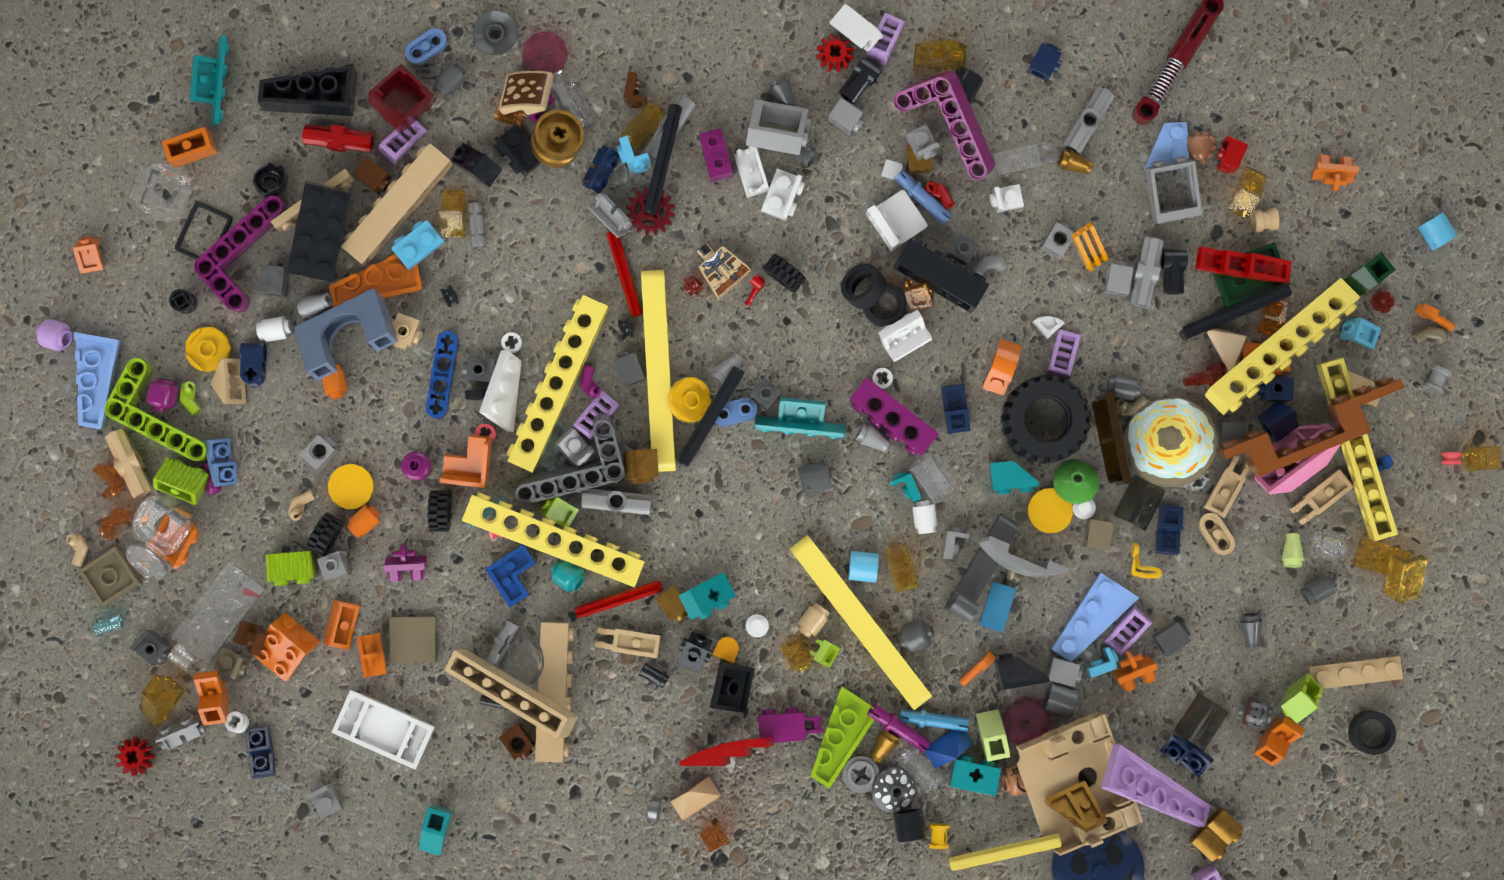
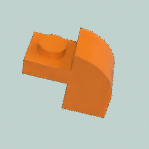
M1000 338L990 369L983 383V389L1004 396L1009 382H1011L1021 352V345Z
M218 671L195 673L193 681L200 696L197 710L203 725L226 723L228 716V693L225 680L221 681Z
M1286 716L1282 719L1276 717L1260 737L1253 754L1274 766L1285 758L1290 744L1303 735L1305 728Z

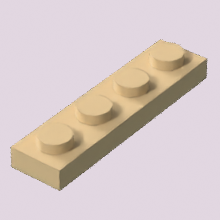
M344 169L323 185L347 190L351 187L354 179ZM301 200L271 221L278 231L282 232L284 230L286 232L296 225L295 222L298 219Z
M1400 656L1307 667V672L1323 689L1403 679Z

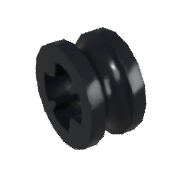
M449 285L448 289H441L443 298L449 308L452 307L453 303L459 304V299L452 285Z
M629 317L625 321L618 320L623 340L627 336L634 337Z

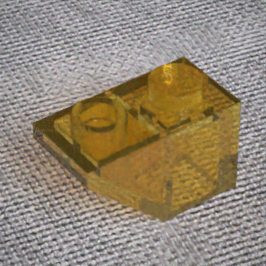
M1500 446L1465 449L1463 464L1467 468V472L1502 469Z
M906 543L884 548L895 593L919 588Z
M155 674L141 693L142 714L155 727L159 728L185 690L171 677Z

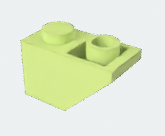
M999 710L977 713L976 719L985 760L989 762L1010 757L1007 737Z

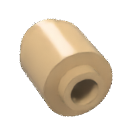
M814 603L812 607L809 606L797 624L800 626L798 631L808 638L811 635L816 637L827 622V617L830 613L817 603Z

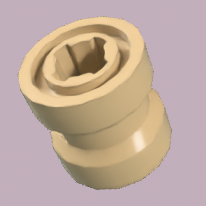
M1268 208L1266 211L1253 210L1251 212L1253 232L1259 233L1264 229H1269L1270 231L1278 230L1279 214L1277 209Z

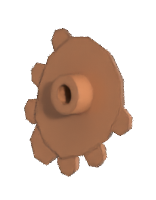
M1197 131L1195 136L1187 137V149L1189 155L1194 160L1204 164L1205 159L1213 158L1211 152L1217 150V147L1214 145L1217 142L1215 136H1209L1207 131L1201 135Z

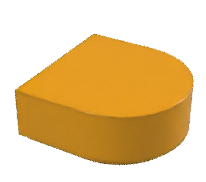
M724 637L718 641L712 655L734 664L739 651V645L735 639Z

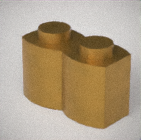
M657 449L623 452L625 480H630V484L654 482L653 478L659 477Z
M1219 807L1207 819L1206 826L1200 827L1191 836L1189 841L1213 862L1215 859L1220 860L1226 854L1227 850L1225 848L1231 842L1234 844L1241 838L1243 827L1223 808Z

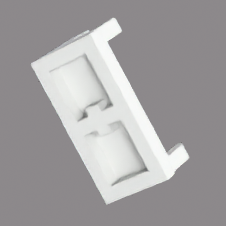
M844 4L829 22L861 49L864 47L866 51L871 50L878 40L883 37L874 25L847 4Z
M749 146L746 150L738 149L734 157L747 198L768 192L769 186L757 147Z

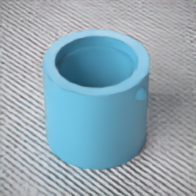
M1444 212L1417 227L1432 251L1458 236V233Z
M851 551L848 580L876 583L879 554Z

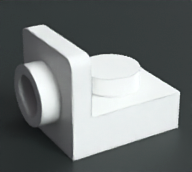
M1020 184L999 188V186L994 187L992 194L989 195L991 206L996 208V213L1024 207Z

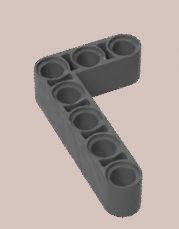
M602 413L596 415L592 422L593 434L600 459L589 461L580 466L573 465L521 478L515 485L516 500L522 504H529L620 481L625 474L624 462L612 418ZM604 422L609 425L606 430H599L597 428L599 423ZM606 444H612L615 447L612 451L607 452L603 450V446ZM616 465L620 467V470L613 473L608 468ZM595 471L598 475L594 478H589L586 476V473ZM568 476L576 479L573 483H566L564 481L565 477ZM544 482H551L554 486L550 489H545L542 487V484ZM527 487L531 492L529 494H522L519 490Z
M1000 513L986 537L991 536L1011 544L1021 524ZM981 546L944 608L966 622H970L979 607L977 600L998 566V563L988 556Z

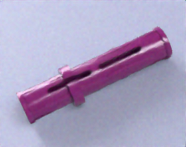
M876 703L872 704L874 709L869 708L867 716L882 724L883 729L892 731L922 753L926 751L924 747L928 749L931 741L897 719L896 714L887 712Z

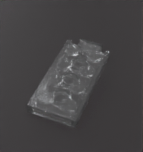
M228 561L171 635V638L179 644L171 650L167 658L185 672L195 664L197 658L202 660L205 665H209L236 630L239 622L243 621L266 591V588L234 563ZM196 638L199 639L198 644L195 643Z

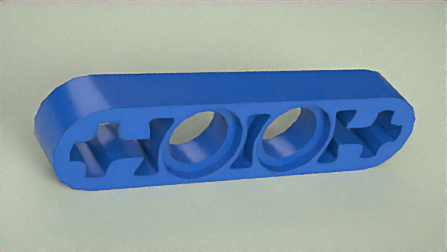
M451 331L440 333L436 343L426 403L427 414L435 419L443 418L447 414L459 346L458 337ZM448 335H450V339L454 340V343L449 344L448 351L453 352L452 356L446 353L440 354V350L445 351L446 344L442 343V340L447 339ZM446 357L450 360L451 365L447 370H441L438 362L441 358ZM438 380L446 382L447 388L444 392L439 393L435 390L434 385ZM433 394L439 397L445 396V400L440 399L439 406L443 407V410L438 411L437 415H435V411L431 410V407L436 406L437 399L432 398Z

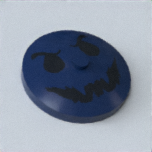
M1121 831L1102 839L1104 843L1094 848H1091V845H1086L1061 856L1054 852L1051 861L1052 880H1143V856L1132 837L1125 831Z

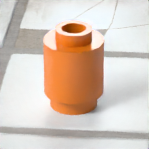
M336 365L337 372L322 379L325 396H330L331 399L345 397L344 393L348 392L344 370H341L340 365Z
M364 505L349 519L350 522L346 526L357 538H360L381 522L379 519L381 514L373 505L370 507Z

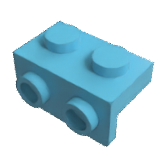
M628 136L619 138L621 145L616 147L622 164L627 162L630 173L635 171V174L647 171V167L651 166L648 153L635 157Z
M426 220L425 222L420 221L412 227V232L407 236L402 235L394 241L395 245L391 249L407 269L411 270L445 242L428 220Z

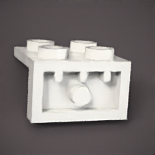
M905 190L899 191L880 205H873L866 211V216L890 251L928 227V224Z

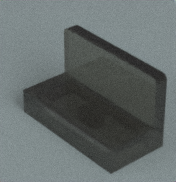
M1134 475L1132 477L1133 483H1129L1114 512V516L1131 523L1140 530L1146 531L1166 491L1160 486Z
M1197 694L1174 729V732L1204 751L1229 713L1205 696Z

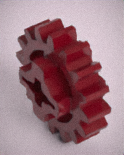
M644 187V193L642 194L638 190L635 191L637 198L630 197L629 200L633 204L626 206V209L631 211L626 216L633 219L631 227L637 225V233L645 230L646 236H649L651 231H653L655 236H658V230L660 229L665 233V225L672 226L669 218H675V213L670 212V210L675 208V205L668 204L671 201V196L664 197L665 191H662L655 219L651 214L644 212L648 195L647 187ZM640 203L642 206L641 212L636 216V208ZM666 207V214L662 220L660 213ZM651 222L654 223V226H647L644 223Z

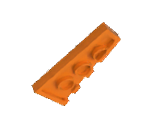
M393 254L387 257V259L367 267L365 270L329 285L333 308L373 288L384 299L423 291L419 265L417 264L411 270H408L399 257Z

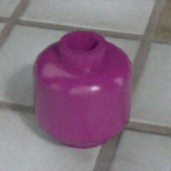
M156 378V381L149 383L146 402L153 405L152 410L166 412L167 408L172 409L176 406L179 388L174 385L175 381Z
M413 451L404 456L401 462V469L406 478L412 481H422L430 476L433 464L428 455L423 452Z

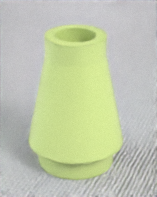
M1286 534L1281 558L1284 567H1302V562L1305 561L1300 534Z

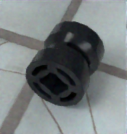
M184 289L173 291L169 297L170 306L183 314L194 312L198 306L196 296Z

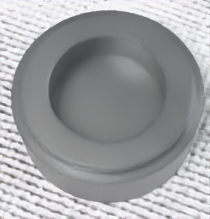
M651 799L648 810L649 821L658 822L662 799Z

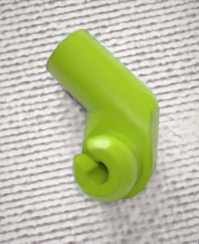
M186 381L181 386L179 400L190 414L195 416L201 411V407L194 401L196 385L192 381Z

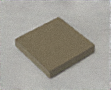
M115 545L77 570L102 609L142 584V581L118 545Z
M389 617L390 663H436V617Z

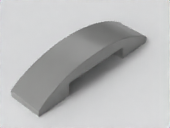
M988 536L979 539L978 544L988 556L1001 566L1015 573L1039 578L1068 573L1069 568L1052 561L1040 562L1036 565L1009 554L1010 544L994 537Z

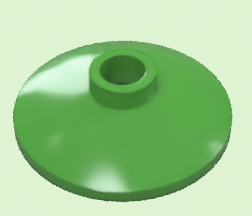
M1068 461L1056 470L1053 485L1059 497L1066 502L1082 504L1090 501L1096 495L1099 488V478L1096 471L1087 463ZM1073 477H1080L1081 481L1076 482Z

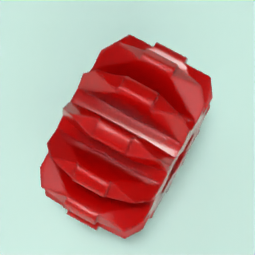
M833 34L829 35V41L822 38V45H818L816 48L820 52L816 55V60H823L820 63V67L823 68L828 65L829 73H831L833 67H836L837 73L841 72V66L848 69V62H852L854 59L850 55L854 52V47H847L850 44V40L846 39L842 42L841 34L838 35L837 40H834ZM831 50H834V52L838 50L839 57H836V55L832 57Z
M136 736L133 737L132 741L128 738L124 740V745H118L117 749L121 753L115 754L114 757L121 761L116 764V767L124 766L123 774L130 772L131 776L134 777L137 776L138 772L145 774L146 768L153 767L152 762L149 760L155 759L156 755L149 752L154 749L153 745L146 747L147 739L140 741L139 737ZM134 752L137 753L136 758H138V760L136 761L133 760L135 756L132 753Z

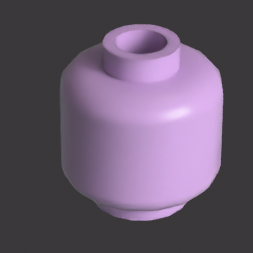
M47 319L36 330L37 341L45 348L61 351L72 342L73 335L71 329L64 322Z

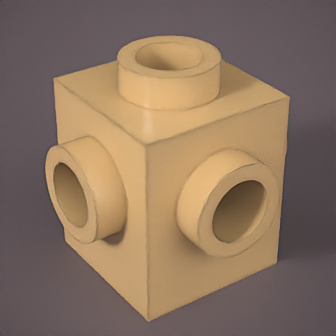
M397 313L395 322L391 321L398 341L393 346L404 350L407 349V346L414 348L415 344H419L423 332L420 329L423 323L415 318Z

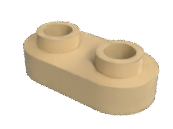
M1215 513L1203 514L1198 520V529L1211 549L1219 555L1231 553L1235 547V540L1222 519ZM1207 520H1210L1213 524L1210 529L1205 525ZM1220 539L1225 541L1223 548H1220L1218 545Z

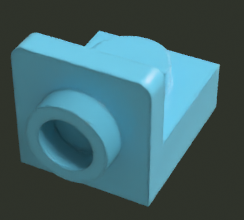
M1347 317L1339 338L1353 341L1367 349H1374L1381 328L1362 318Z
M1107 646L1102 648L1106 661L1104 662L1103 658L1090 662V667L1085 668L1088 677L1093 678L1118 669L1116 663L1119 660L1114 649L1111 650Z

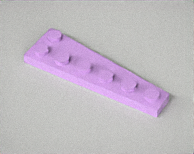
M1121 744L1113 745L1101 788L1194 826H1206L1210 810L1209 804Z

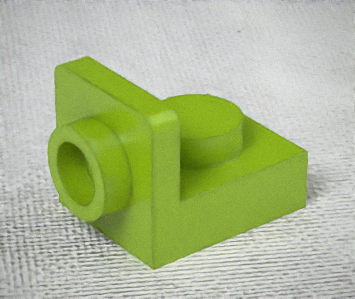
M554 497L542 500L539 513L562 527L564 525L569 527L579 510L562 499Z

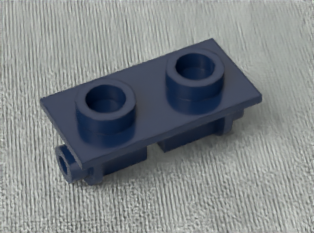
M603 145L601 149H598L592 161L598 167L597 169L589 167L582 180L584 182L582 186L589 190L592 189L597 194L601 193L607 186L608 179L613 169L617 166L620 157L613 148Z

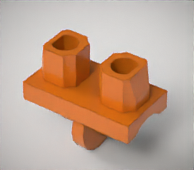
M1321 154L1311 174L1312 180L1323 181V184L1330 185L1331 191L1337 192L1339 185L1347 186V183H1353L1355 175L1359 172V166L1354 165L1352 157H1340L1338 164H1332L1331 156Z
M381 633L357 637L363 678L387 674Z
M1130 651L1125 652L1126 659L1119 662L1121 667L1111 671L1119 685H1121L1125 692L1135 689V678L1141 676L1144 683L1155 681V670L1158 668L1149 655L1142 657L1141 654L1133 656Z

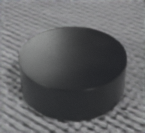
M487 389L465 390V399L483 400Z

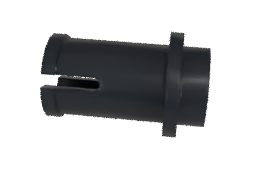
M648 663L644 664L639 673L640 677L642 676L656 684V688H664L670 677L666 675L667 672L664 671L663 673Z

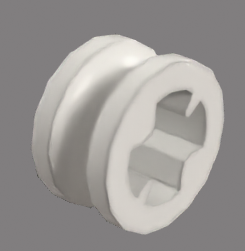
M509 332L502 337L501 345L504 350L516 353L521 349L522 340L518 334ZM509 337H513L514 340L517 338L518 340L514 349H510V346L506 347L505 342L509 341Z
M886 368L877 369L872 376V382L881 389L889 387L893 381L892 373ZM884 372L887 374L886 379L888 383L884 384L883 382L881 385L877 382L879 378L876 375L878 373L882 375Z
M234 711L228 714L225 726L231 732L243 733L248 728L249 719L245 714ZM237 718L240 719V722L237 723V726H234V723L237 722Z

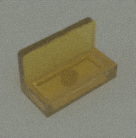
M1360 539L1353 565L1389 577L1398 578L1402 562L1409 561L1411 552L1368 539Z

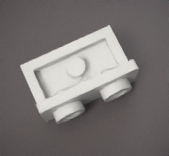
M918 310L906 314L901 320L892 325H887L882 331L878 332L883 347L894 362L932 340V336L926 329L922 315Z

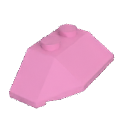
M1328 423L1299 426L1279 442H1274L1272 445L1275 451L1287 446L1295 448L1298 446L1297 442L1306 438L1317 439L1320 438L1319 433L1334 429ZM1340 445L1260 477L1255 475V480L1270 495L1292 492L1327 466Z

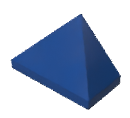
M951 730L932 742L928 749L925 747V754L936 769L957 759L974 743L965 731Z

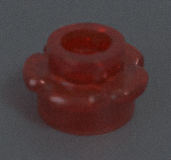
M693 275L688 279L684 278L685 284L683 287L686 292L691 296L693 294L700 295V291L704 288L699 280Z
M1387 291L1377 292L1372 298L1373 308L1381 313L1389 312L1395 303L1394 298Z

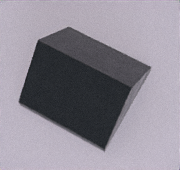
M720 660L710 708L745 713L755 668Z

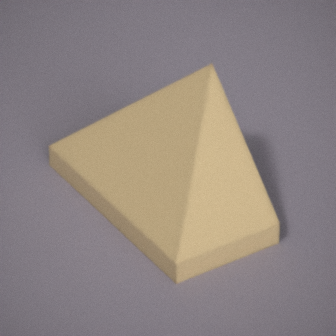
M1217 327L1208 331L1209 338L1227 370L1230 371L1239 364L1247 336Z
M221 359L212 379L211 386L223 404H246L245 382L240 377V359Z
M708 776L670 802L681 819L685 820L720 797L721 794Z

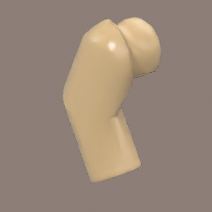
M311 489L292 498L288 510V515L292 520H300L305 504L316 499Z
M70 533L66 538V542L75 551L71 564L82 567L89 547L81 534Z

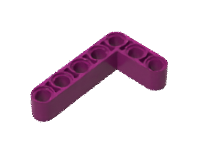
M944 71L906 86L895 94L893 98L894 106L902 112L937 100L971 178L982 180L994 169L993 157L960 80L953 71ZM942 80L948 83V88L943 85ZM923 87L928 90L929 95L924 93ZM904 95H906L909 98L910 102H907L905 100ZM951 101L957 104V108L952 106ZM960 122H963L967 129L962 128ZM969 143H972L975 146L976 150H973L969 146ZM978 164L984 167V171L978 167Z
M273 195L265 198L195 261V272L224 305L232 311L238 313L245 312L249 308L250 299L226 273L225 269L274 227L271 221L288 209L286 203L277 196ZM278 202L280 204L279 210L272 213V204ZM261 217L263 219L262 225L255 228L254 221ZM244 232L246 235L245 240L238 243L237 236ZM223 248H228V255L225 258H221L220 251ZM210 262L211 270L208 273H204L203 266ZM225 279L226 287L223 290H219V281ZM240 296L242 299L241 304L234 307L233 299Z

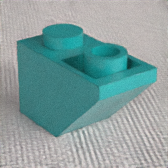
M1014 461L988 464L991 491H997V495L1011 494L1010 489H1020V493L1034 492L1033 487L1039 486V481Z
M433 804L428 807L421 830L418 850L441 856L454 810Z

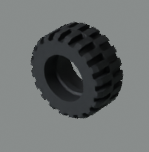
M1053 375L1030 378L1017 386L1008 395V399L1002 407L1003 413L1000 423L1003 425L1001 430L1003 436L1005 435L1008 440L1007 444L1009 447H1012L1020 457L1023 456L1026 460L1039 462V464L1061 461L1076 453L1082 443H1085L1088 437L1086 436L1087 432L1091 428V423H1089L1091 410H1088L1086 405L1088 401L1086 397L1083 398L1080 394L1081 390L1078 387H1073L1067 379L1062 380L1059 379V376ZM1042 398L1052 399L1058 402L1064 409L1067 424L1065 430L1058 438L1051 441H1041L1034 438L1026 429L1024 422L1025 412L1028 406L1035 400Z

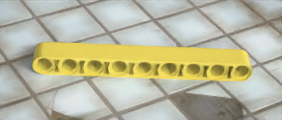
M664 270L641 271L651 449H657L659 472L676 471L673 414L668 404L671 375Z
M806 535L789 549L912 709L916 710L932 697L930 692L811 538Z

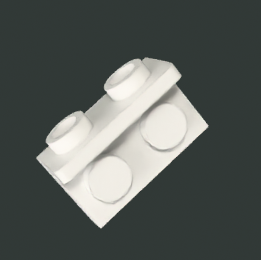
M776 169L761 212L787 221L788 216L793 217L797 206L793 202L796 194L801 196L805 185L804 182H801L802 175L798 174L796 176Z

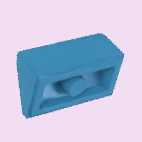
M993 582L979 625L1003 632L1016 589Z

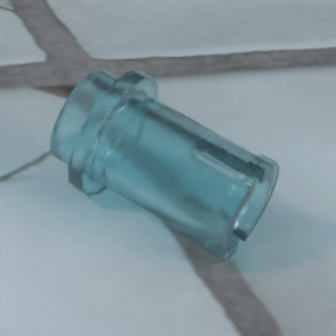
M120 615L103 620L98 618L95 622H92V630L95 636L99 635L102 637L104 633L124 628Z

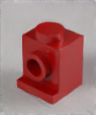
M1227 136L1221 143L1225 147L1221 146L1216 156V159L1219 160L1216 165L1217 170L1225 174L1234 173L1238 170L1248 147V144Z

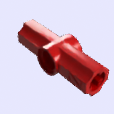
M305 124L302 132V143L326 147L337 152L351 150L371 153L374 145V134L350 130L339 125L325 127Z

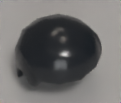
M268 163L266 166L260 167L253 175V185L256 191L263 196H278L286 190L288 177L282 165L277 166L273 163Z

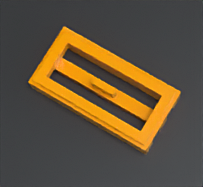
M1090 222L1071 234L1087 270L1091 272L1094 270L1093 267L1095 265L1099 267L1102 265L1101 261L1104 260L1106 262L1109 260L1099 236ZM1086 231H1089V234H1090V236H1091V238H1092V240H1093V242H1094V244H1095V246H1096V249H1097V251H1098V253H1099V256H1097V253H1096V251H1095V249H1094V247H1093V245H1092V243H1091V241H1090V238H1089V236H1088V234H1087ZM1080 235H1082L1086 243V246L1093 258V260L1091 261L1089 260V257L1079 238Z

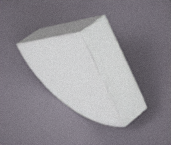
M1052 316L1039 317L1032 322L1047 339L1064 324L1061 319Z

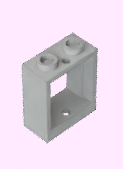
M755 99L746 146L800 155L801 146L806 147L808 133L804 132H809L811 119L807 118L808 109ZM767 121L799 127L798 133L761 127L760 122Z
M1183 156L1174 158V162L1165 164V161L1152 162L1151 167L1145 168L1153 222L1163 223L1203 215L1194 160ZM1185 168L1190 205L1160 210L1155 173Z

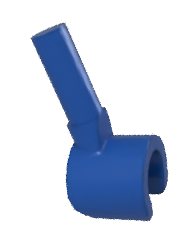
M1390 455L1378 458L1380 465L1377 468L1379 472L1393 466Z

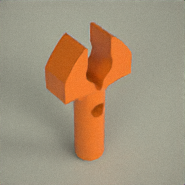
M1419 303L1415 310L1418 316L1423 319L1432 320L1449 332L1455 328V324L1438 314L1439 310L1435 307Z
M990 651L987 652L973 668L959 679L960 684L966 686L982 670H986L995 661L996 657Z

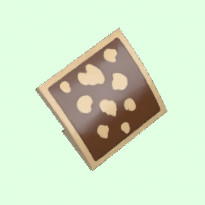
M521 71L507 74L499 105L500 112L505 115L523 110L526 115L545 111L554 77L552 72Z

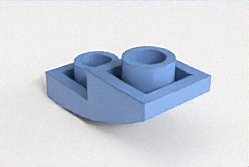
M230 438L205 440L208 466L214 486L237 484L236 461L231 459Z

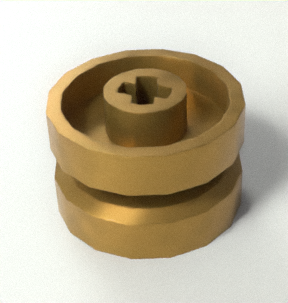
M548 111L539 118L535 125L530 143L532 153L545 166L553 168L566 167L575 160L583 144V126L578 118L568 111Z

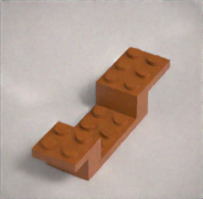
M1384 377L1374 381L1375 386L1364 385L1352 390L1353 394L1350 396L1342 394L1331 398V403L1325 406L1335 430L1323 431L1319 433L1320 438L1317 439L1306 438L1297 442L1298 446L1295 448L1287 446L1275 451L1268 433L1260 432V430L1256 431L1255 429L1244 433V438L1241 440H1234L1232 438L1222 442V447L1217 449L1220 458L1229 459L1244 453L1252 475L1260 477L1370 433L1371 431L1360 406L1405 388L1401 379Z

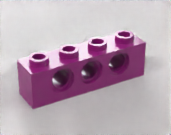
M868 378L864 380L849 400L852 403L850 406L859 414L863 412L870 417L868 420L877 428L881 426L888 431L886 435L896 443L899 440L906 445L904 449L914 457L917 454L922 456L939 435L938 432ZM877 399L881 404L880 409L877 411L871 410L868 406L869 400ZM895 413L899 419L898 423L890 425L886 420L887 414ZM906 427H913L916 430V437L914 439H908L905 436L904 430Z

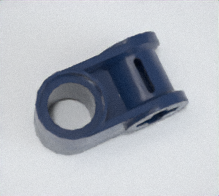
M241 343L239 351L240 377L243 382L250 386L258 387L264 383L266 378V344ZM253 371L256 372L257 376H253V378L250 379L249 375H252Z

